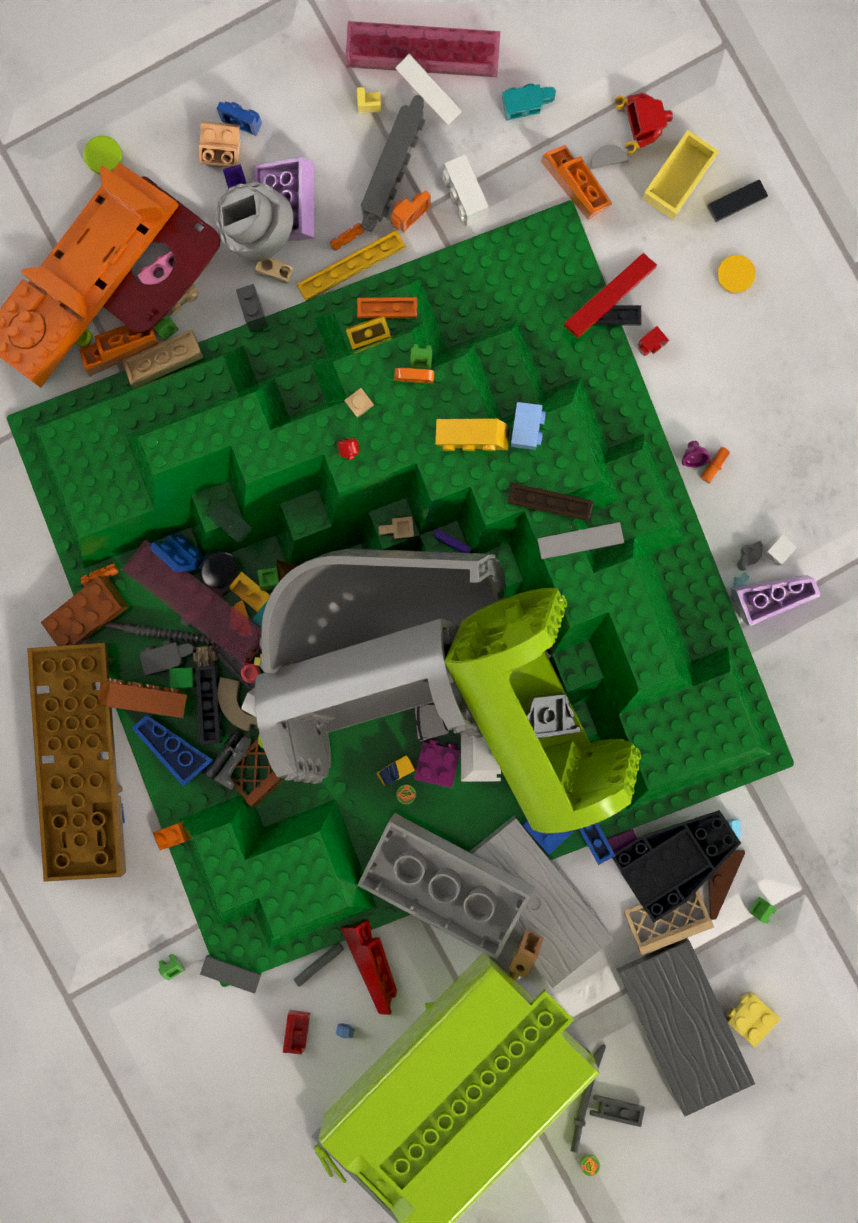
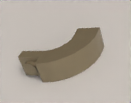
M220 677L218 701L226 718L243 730L250 731L252 724H255L254 728L259 729L257 717L241 709L242 706L239 702L241 681Z

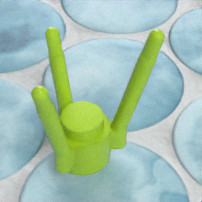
M317 1144L313 1149L316 1151L315 1154L319 1157L329 1177H333V1174L325 1159L342 1182L346 1183V1179L332 1161L330 1155Z

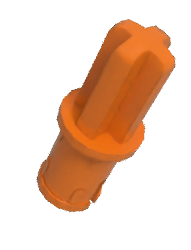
M721 447L714 458L709 460V465L700 478L710 484L718 470L722 469L721 466L729 456L730 451Z

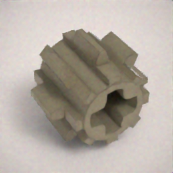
M213 646L195 648L196 653H193V662L197 663V667L215 665L214 660H217V651H214Z

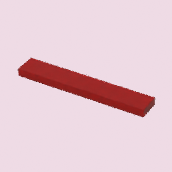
M642 253L564 323V327L575 337L579 338L653 272L657 264L646 254Z

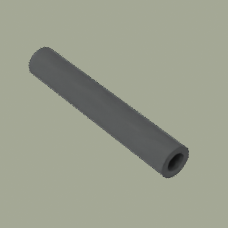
M339 942L294 978L295 983L300 987L344 950V947Z

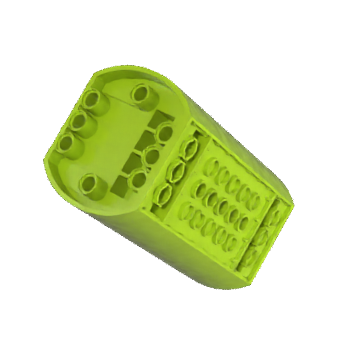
M542 588L522 592L494 602L471 614L461 621L444 661L532 830L542 833H562L587 827L605 820L631 804L632 795L634 794V785L637 781L636 775L637 771H639V760L641 759L639 749L635 748L632 742L625 741L624 739H607L590 743L570 701L569 707L574 713L572 718L575 725L579 726L580 732L537 738L524 712L528 698L560 693L566 694L545 653V650L555 643V638H557L559 631L558 628L561 627V618L564 617V608L567 607L565 597L561 596L559 590L555 588Z

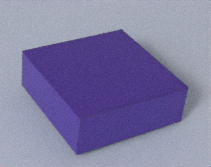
M241 164L223 169L228 189L238 184H247Z

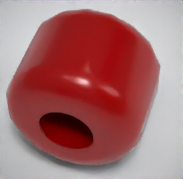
M356 438L338 441L340 457H346V460L354 459L355 455L359 454Z

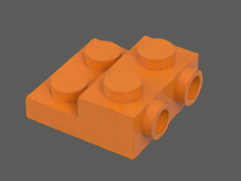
M426 190L422 194L420 192L416 194L412 199L413 203L406 198L403 202L400 200L395 204L390 218L392 219L391 224L397 230L401 229L405 232L431 207V195Z

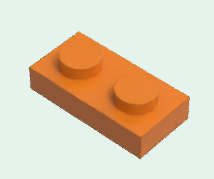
M183 822L153 832L159 851L188 841Z

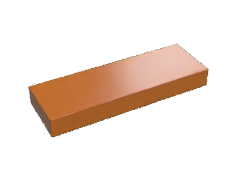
M417 297L357 298V318L375 319L384 315L385 319H417Z

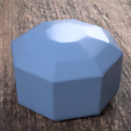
M344 1023L338 1024L336 1030L338 1036L342 1038L354 1037V1026Z

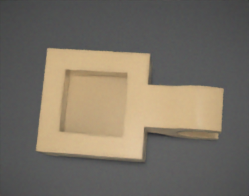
M412 517L392 519V525L378 527L379 535L393 534L394 539L414 537Z

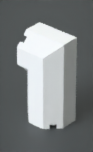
M468 734L461 735V781H501V777L497 776V774H501V769L484 737L475 738L474 736L468 737Z

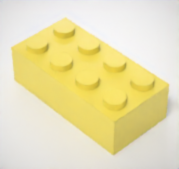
M687 130L644 192L642 200L673 220L707 172L719 151Z

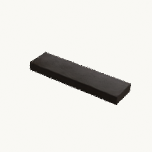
M512 483L507 504L589 522L594 501Z

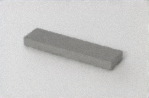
M620 522L537 539L541 560L624 543Z

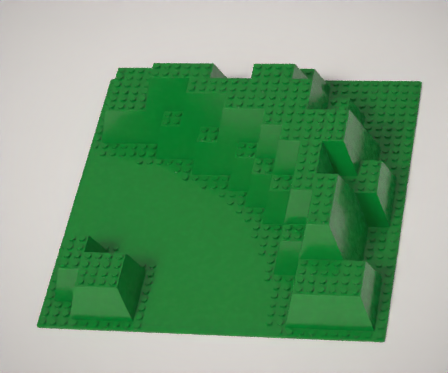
M572 200L268 315L266 320L269 327L250 333L247 324L200 341L198 345L203 355L202 359L141 386L132 388L125 370L7 416L9 427L73 596L85 587L81 582L82 576L87 574L89 576L91 572L102 567L107 568V565L111 563L117 566L118 573L113 576L110 574L109 579L127 602L129 608L111 622L130 623L132 625L140 624L141 627L142 625L146 627L150 625L151 628L156 626L157 629L159 627L162 630L167 628L168 631L170 629H173V631L177 629L178 632H181V630L184 633L189 631V634L194 632L195 635L197 633H200V635L206 634V636L210 634L211 637H214V635L217 638L222 636V639L227 637L228 640L230 638H233V640L239 639V641L243 639L244 642L249 640L250 643L255 641L256 644L260 642L262 628L252 620L258 612L245 601L244 604L255 637L247 638L240 636L230 625L229 617L231 610L236 603L242 601L230 589L208 613L197 616L187 628L179 622L191 609L193 599L207 584L200 577V569L175 573L150 549L153 542L165 541L168 535H184L192 546L197 547L203 553L204 557L211 550H224L231 553L238 562L239 574L243 572L260 586L257 570L276 568V560L299 566L323 554L344 549L460 553L433 538L437 528L470 546L472 549L469 553L494 554L495 558L499 559L506 583V589H503V597H510L522 592L542 588L558 589L561 596L565 597L567 607L564 608L565 612L564 617L561 618V627L558 628L559 631L557 638H555V643L546 650L551 656L549 661L590 743L607 739H624L625 741L632 742L641 753L639 771H637L636 775L637 781L634 785L631 804L611 817L598 822L606 839L794 765L786 740L623 327L591 326L579 338L575 337L564 327V323L606 286ZM417 297V319H386L391 334L390 337L352 349L346 328L372 320L357 318V298ZM414 344H417L418 348L426 349L427 345L431 346V370L434 371L433 383L400 382L394 380L395 368H410L411 348H413ZM362 388L374 406L357 418L344 400ZM517 402L542 405V411L546 412L545 422L540 424L539 432H543L541 445H537L536 450L511 447ZM499 419L509 425L508 450L485 451L483 449H475V451H464L462 448H455V451H444L442 447L435 444L436 420ZM356 438L359 454L355 455L354 459L346 460V457H340L338 441ZM515 483L593 500L590 521L587 522L509 505L507 503L511 484ZM412 517L414 537L394 539L393 534L379 535V526L392 525V519ZM618 522L621 524L624 539L622 544L541 560L538 538ZM206 593L205 598L210 600L212 594ZM105 626L90 637L92 644H108V657H113L114 659L109 665L111 679L123 680L124 685H126V681L142 683L143 688H145V684L161 686L162 691L164 687L170 688L169 670L145 676L139 653L144 652L143 648L155 645V648L162 647L163 642L170 641L168 638L165 640L163 637L158 639L157 636L152 638V635L147 637L146 634L144 636H141V634L137 636L135 633L105 629ZM171 639V640H173L174 643L177 642V643H180V645H183V644L186 645L185 640H183L182 642H180L179 639H177V641H174V639ZM193 642L196 648L207 646L206 643L204 645H201V643L197 645L196 642ZM245 649L240 651L251 664H254L255 657L260 658V654H262V652L257 654L256 651L252 653L251 650L246 652ZM193 655L184 657L183 665L177 668H195L197 663L193 662ZM218 657L217 660H214L215 665H218L219 681L220 677L240 681ZM258 666L261 671V674L264 673L263 669H261V667ZM242 682L239 691L241 706L249 692ZM197 684L196 687L173 688L179 689L181 694L187 695L183 718L116 708L161 828L163 829L180 822L184 823L183 826L188 841L169 847L209 955L258 973H263L335 945L338 942L345 941L341 928L344 926L369 920L370 928L373 930L411 915L357 886L394 813L468 852L512 816L515 815L520 823L526 819L502 771L501 774H497V776L501 777V781H461V752L452 788L415 780L423 741L427 742V739L418 741L415 708L329 732L331 768H329L328 777L323 778V782L316 784L284 780L256 807H251L235 787L230 790L202 772L184 787L132 729L135 724L148 715L215 760L222 751L225 741L234 731L241 732L242 737H250L251 746L260 734L259 729L254 728L255 724H252L250 731L238 728L226 718L221 710L223 743L200 745ZM448 730L449 733L430 738L439 741L438 745L446 746V743L457 745V749L461 750V733H454L453 730ZM259 745V752L265 753L264 748ZM232 752L230 753V755L228 756V758H227V759L225 760V762L223 763V765H222L220 771L223 769V767L225 766V764L228 762V760H229L230 757L232 756V754H233ZM407 754L415 771L383 786L376 773ZM248 755L245 758V766H255V755ZM259 755L258 766H268L267 755ZM234 768L231 774L233 779H241V768ZM255 768L244 769L245 780H254ZM258 769L257 780H265L268 777V769ZM244 782L243 790L247 795L254 790V782ZM404 784L411 785L416 791V797L410 804H403L397 799V790ZM576 829L550 854L536 841L550 860L588 846L579 829ZM220 982L222 987L229 986L228 984Z

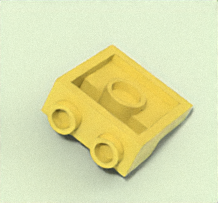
M750 992L741 997L740 1003L736 1008L733 1007L728 1011L726 1021L755 1048L781 1019L753 992Z

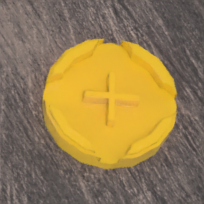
M742 255L727 257L721 262L717 270L719 285L730 293L746 291L755 280L756 270L753 263Z

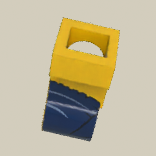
M406 754L376 774L382 785L386 786L415 771V768Z

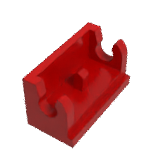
M289 1010L283 1053L302 1054V1052H305L310 1012Z

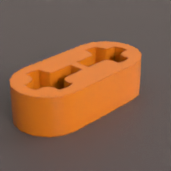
M395 368L394 380L400 382L433 383L434 371Z

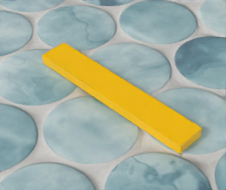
M397 230L297 283V287L305 301L310 300L405 249V244Z

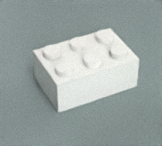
M466 154L444 163L442 179L445 187L450 188L452 203L458 206L459 211L457 213L460 221L465 222L466 226H469L487 218L489 206Z

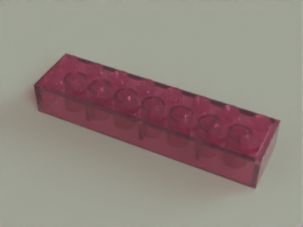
M348 21L345 54L346 67L398 71L395 67L410 54L427 73L497 77L500 31Z
M145 539L122 568V571L240 663L247 666L260 649L259 643L262 637V628L188 571L175 573L150 549L152 543Z

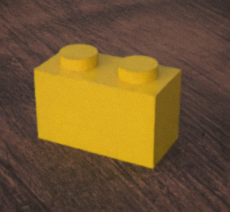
M384 315L346 328L352 349L391 336Z

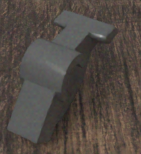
M761 541L741 548L742 555L737 563L740 571L746 570V566L755 564L760 560L763 547Z

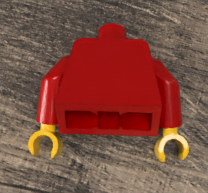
M646 93L630 95L627 98L617 96L615 102H623L621 105H616L617 110L621 111L626 107L633 139L637 140L636 143L630 141L625 145V148L628 146L634 147V150L628 152V155H633L636 152V148H643L657 140L662 135V130L667 127V122H671L673 119L672 111L664 110L661 100L654 99Z

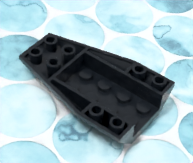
M718 810L645 834L614 853L615 857L612 859L641 906L654 923L686 903L738 848L741 842L721 811Z

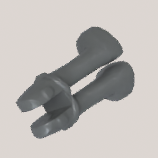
M234 731L225 741L220 754L202 773L232 790L235 783L231 779V774L243 756L247 755L251 738L248 736L242 737L241 732ZM232 752V753H233L232 756L230 757V759L228 760V762L225 764V766L223 767V769L220 771V769H221L223 763L225 762V760L228 758V756H229L230 753Z

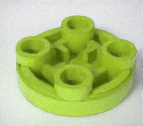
M109 136L92 138L86 144L83 153L86 165L96 174H100L101 165L112 172L118 163L122 162L123 157L119 144Z

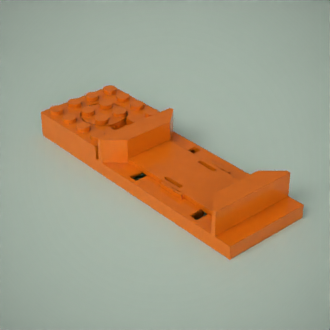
M118 163L112 172L101 165V187L42 265L21 271L29 279V282L27 283L22 279L0 308V358L40 388L48 380L179 206L174 199L121 163ZM139 224L149 229L145 235L136 230ZM98 279L107 284L104 290L95 285Z

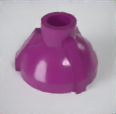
M691 441L688 443V449L684 452L681 461L683 466L695 468L708 464L710 456L705 448L699 446L698 441Z

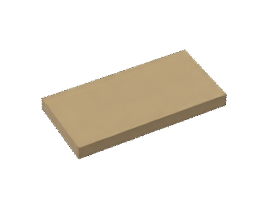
M189 330L122 361L132 388H135L203 358L193 331Z

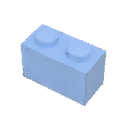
M517 402L511 447L536 450L537 445H541L543 432H539L540 424H544L546 412L542 411V405Z

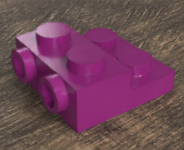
M427 739V742L423 741L414 779L452 788L461 750L457 749V745L446 743V746L438 745L439 741Z

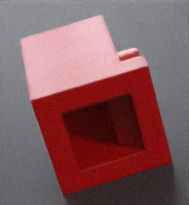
M656 326L637 343L639 346L638 350L643 356L651 352L655 354L662 348L660 344L665 346L669 339Z

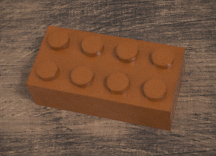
M98 576L41 621V624L57 646L79 645L101 630L106 623L111 622L129 608V605L108 576Z
M107 678V682H100L97 704L183 718L187 695L181 694L179 689L164 687L162 691L161 686L145 684V688H143L142 683L126 681V685H124L123 680Z

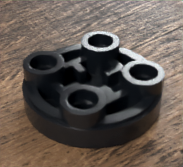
M211 550L207 552L200 564V577L205 584L215 589L231 585L239 573L237 560L231 553L224 550Z

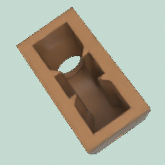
M527 929L525 930L508 968L511 978L519 980L520 977L526 978L538 958L543 937Z

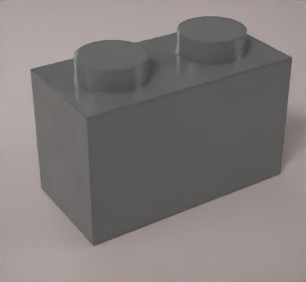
M251 284L236 289L250 333L269 327L255 285Z

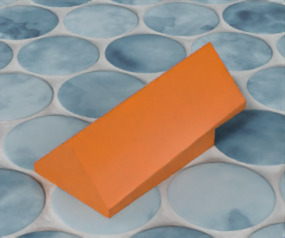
M566 145L548 151L543 155L541 163L587 220L612 204L582 157L574 159Z
M124 325L94 336L96 343L80 348L79 351L84 368L91 377L123 362V359L159 343L153 329L146 333H136Z

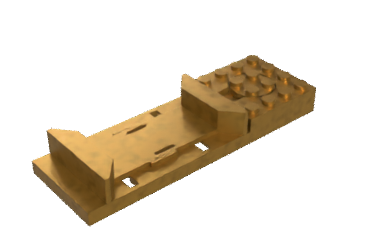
M94 643L27 648L43 880L48 882L122 877L126 873L121 796H118V793L122 792L123 788L117 783L112 707L97 704L99 690H96L95 682H107V678H110L109 665L114 659L113 657H108V644ZM37 686H49L50 693L38 694ZM100 752H108L109 759L101 760ZM54 755V763L42 764V756Z

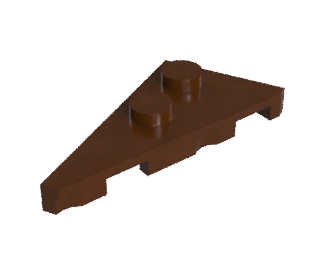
M735 850L708 879L711 920H716L743 860L745 850Z

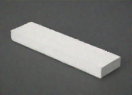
M410 54L395 67L448 125L462 112Z

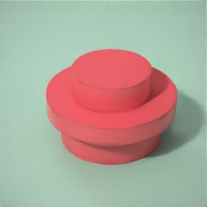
M254 664L245 665L241 671L242 679L247 683L256 682L257 675L261 674L259 667Z

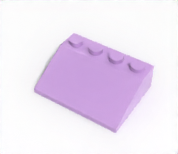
M297 157L254 165V182L264 183L287 198L292 207L293 227L287 241L313 239L314 163L304 157Z

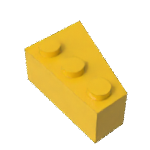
M499 419L436 420L435 444L442 447L444 451H455V448H462L464 451H475V449H483L485 451L508 450L509 425Z

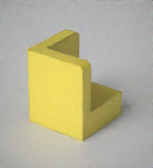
M358 87V112H381L380 92L365 93V87Z

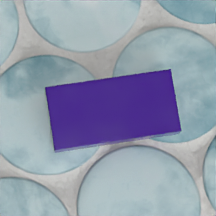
M437 528L433 534V538L460 553H469L472 549L470 546Z

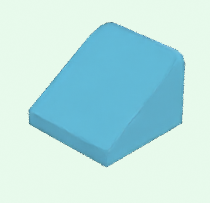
M738 819L727 820L738 839H740V821Z

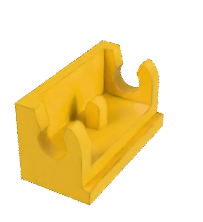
M240 572L230 585V590L257 612L269 600L270 594L265 590L261 591L260 586L243 572Z

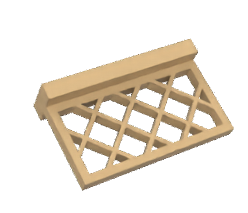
M699 890L695 892L696 898L694 903L686 902L692 905L688 916L678 912V907L672 911L674 915L670 923L659 919L655 922L652 930L642 926L644 918L648 914L646 911L640 910L643 908L641 905L624 911L640 955L714 928ZM694 907L701 909L705 918L700 920L691 918ZM634 911L643 913L640 924L633 922L629 913ZM676 914L687 918L684 926L678 927L673 925ZM658 921L669 925L666 933L660 934L655 932ZM640 928L651 932L648 940L640 942L638 937ZM653 933L656 934V935H659V936H656V937L652 938Z

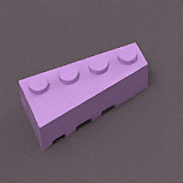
M808 575L730 587L742 620L749 626L821 596L815 579Z

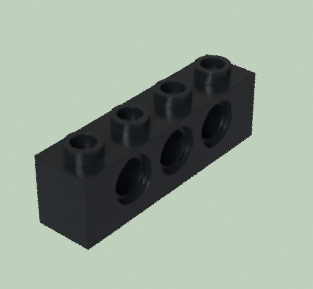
M218 665L195 667L200 745L223 743L221 707L218 701Z

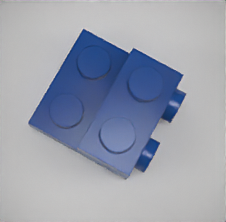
M219 102L217 111L222 122L240 125V130L257 136L262 121L256 111L251 109L249 111L244 110L241 105L235 102Z
M182 534L168 535L165 541L153 542L150 546V549L175 573L198 570V566L204 559L203 553L197 547L192 546L190 541Z

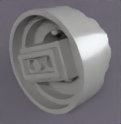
M260 182L238 184L229 188L220 197L215 210L216 225L219 229L218 233L221 241L241 258L251 262L264 261L277 254L286 244L293 227V210L287 198L270 186Z

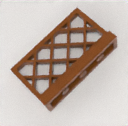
M258 739L249 747L247 755L243 756L239 761L241 766L236 765L235 767L241 768V779H233L231 777L235 783L234 787L251 807H256L285 780V778L277 777L274 771L271 773L272 767L269 760L268 766H258L259 755H266L264 752H259ZM248 755H255V766H245V758ZM245 768H255L254 780L244 779ZM258 769H268V777L265 780H257ZM244 782H254V790L249 795L243 790Z

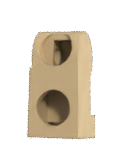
M273 258L259 261L255 268V274L263 275L282 283L289 282L293 271L291 266Z

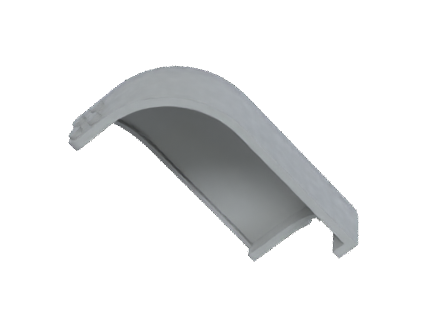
M373 549L338 550L309 560L297 566L283 577L269 597L263 614L262 637L259 643L262 649L260 667L264 673L274 674L280 668L441 618L460 626L462 620L476 611L507 598L503 597V589H506V583L499 559L495 558L494 554Z

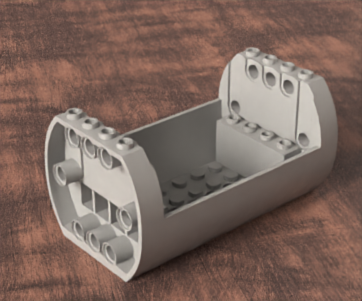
M441 618L282 667L274 674L262 673L257 675L254 692L257 723L265 753L276 776L285 778V781H303V783L311 782V784L323 782V778L328 777L329 768H331L329 732L434 702L440 718H443L448 730H453L454 733H461V735L468 734V737H483L444 663L459 626Z

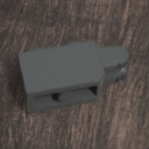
M173 640L163 642L162 647L155 648V645L143 648L144 652L139 653L145 676L182 666L184 657L193 655L196 652V647L194 644L186 643V645H180V643H174Z

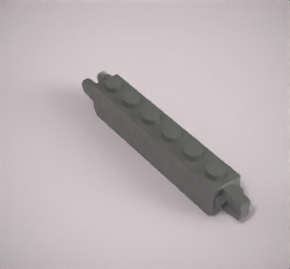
M420 95L414 96L410 106L404 105L400 108L362 200L361 211L364 217L361 227L369 232L374 230L378 221L381 222L383 217H387L390 210L388 206L390 199L394 200L397 189H395L396 184L402 181L404 176L403 167L409 164L411 158L410 150L412 147L415 148L418 141L417 133L419 130L422 131L425 119H423L422 112L424 100Z

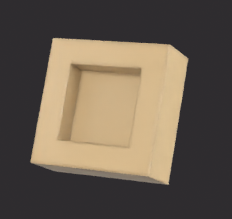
M362 388L344 400L357 418L374 406Z

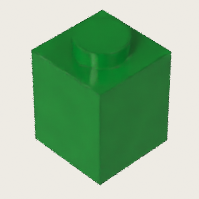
M169 668L170 688L196 687V668Z

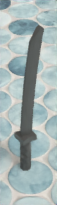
M602 1045L594 1056L598 1069L606 1049L605 1045ZM595 1079L583 1091L577 1118H574L575 1129L570 1150L572 1152L578 1153L582 1128L586 1124L584 1119Z

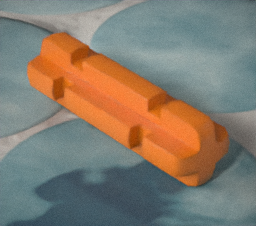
M360 223L354 225L353 229L349 228L340 234L338 239L334 238L330 241L332 249L337 251L341 248V245H346L355 239L356 235L359 236L364 233V228L361 227Z
M111 563L107 565V568L102 567L91 572L89 576L88 574L82 576L81 582L86 587L98 576L109 577L110 574L113 576L118 573L117 566Z

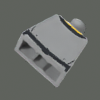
M425 704L415 707L418 741L449 733L435 705Z

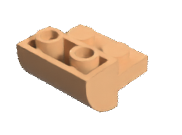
M202 121L199 163L229 167L238 165L241 149L240 125Z

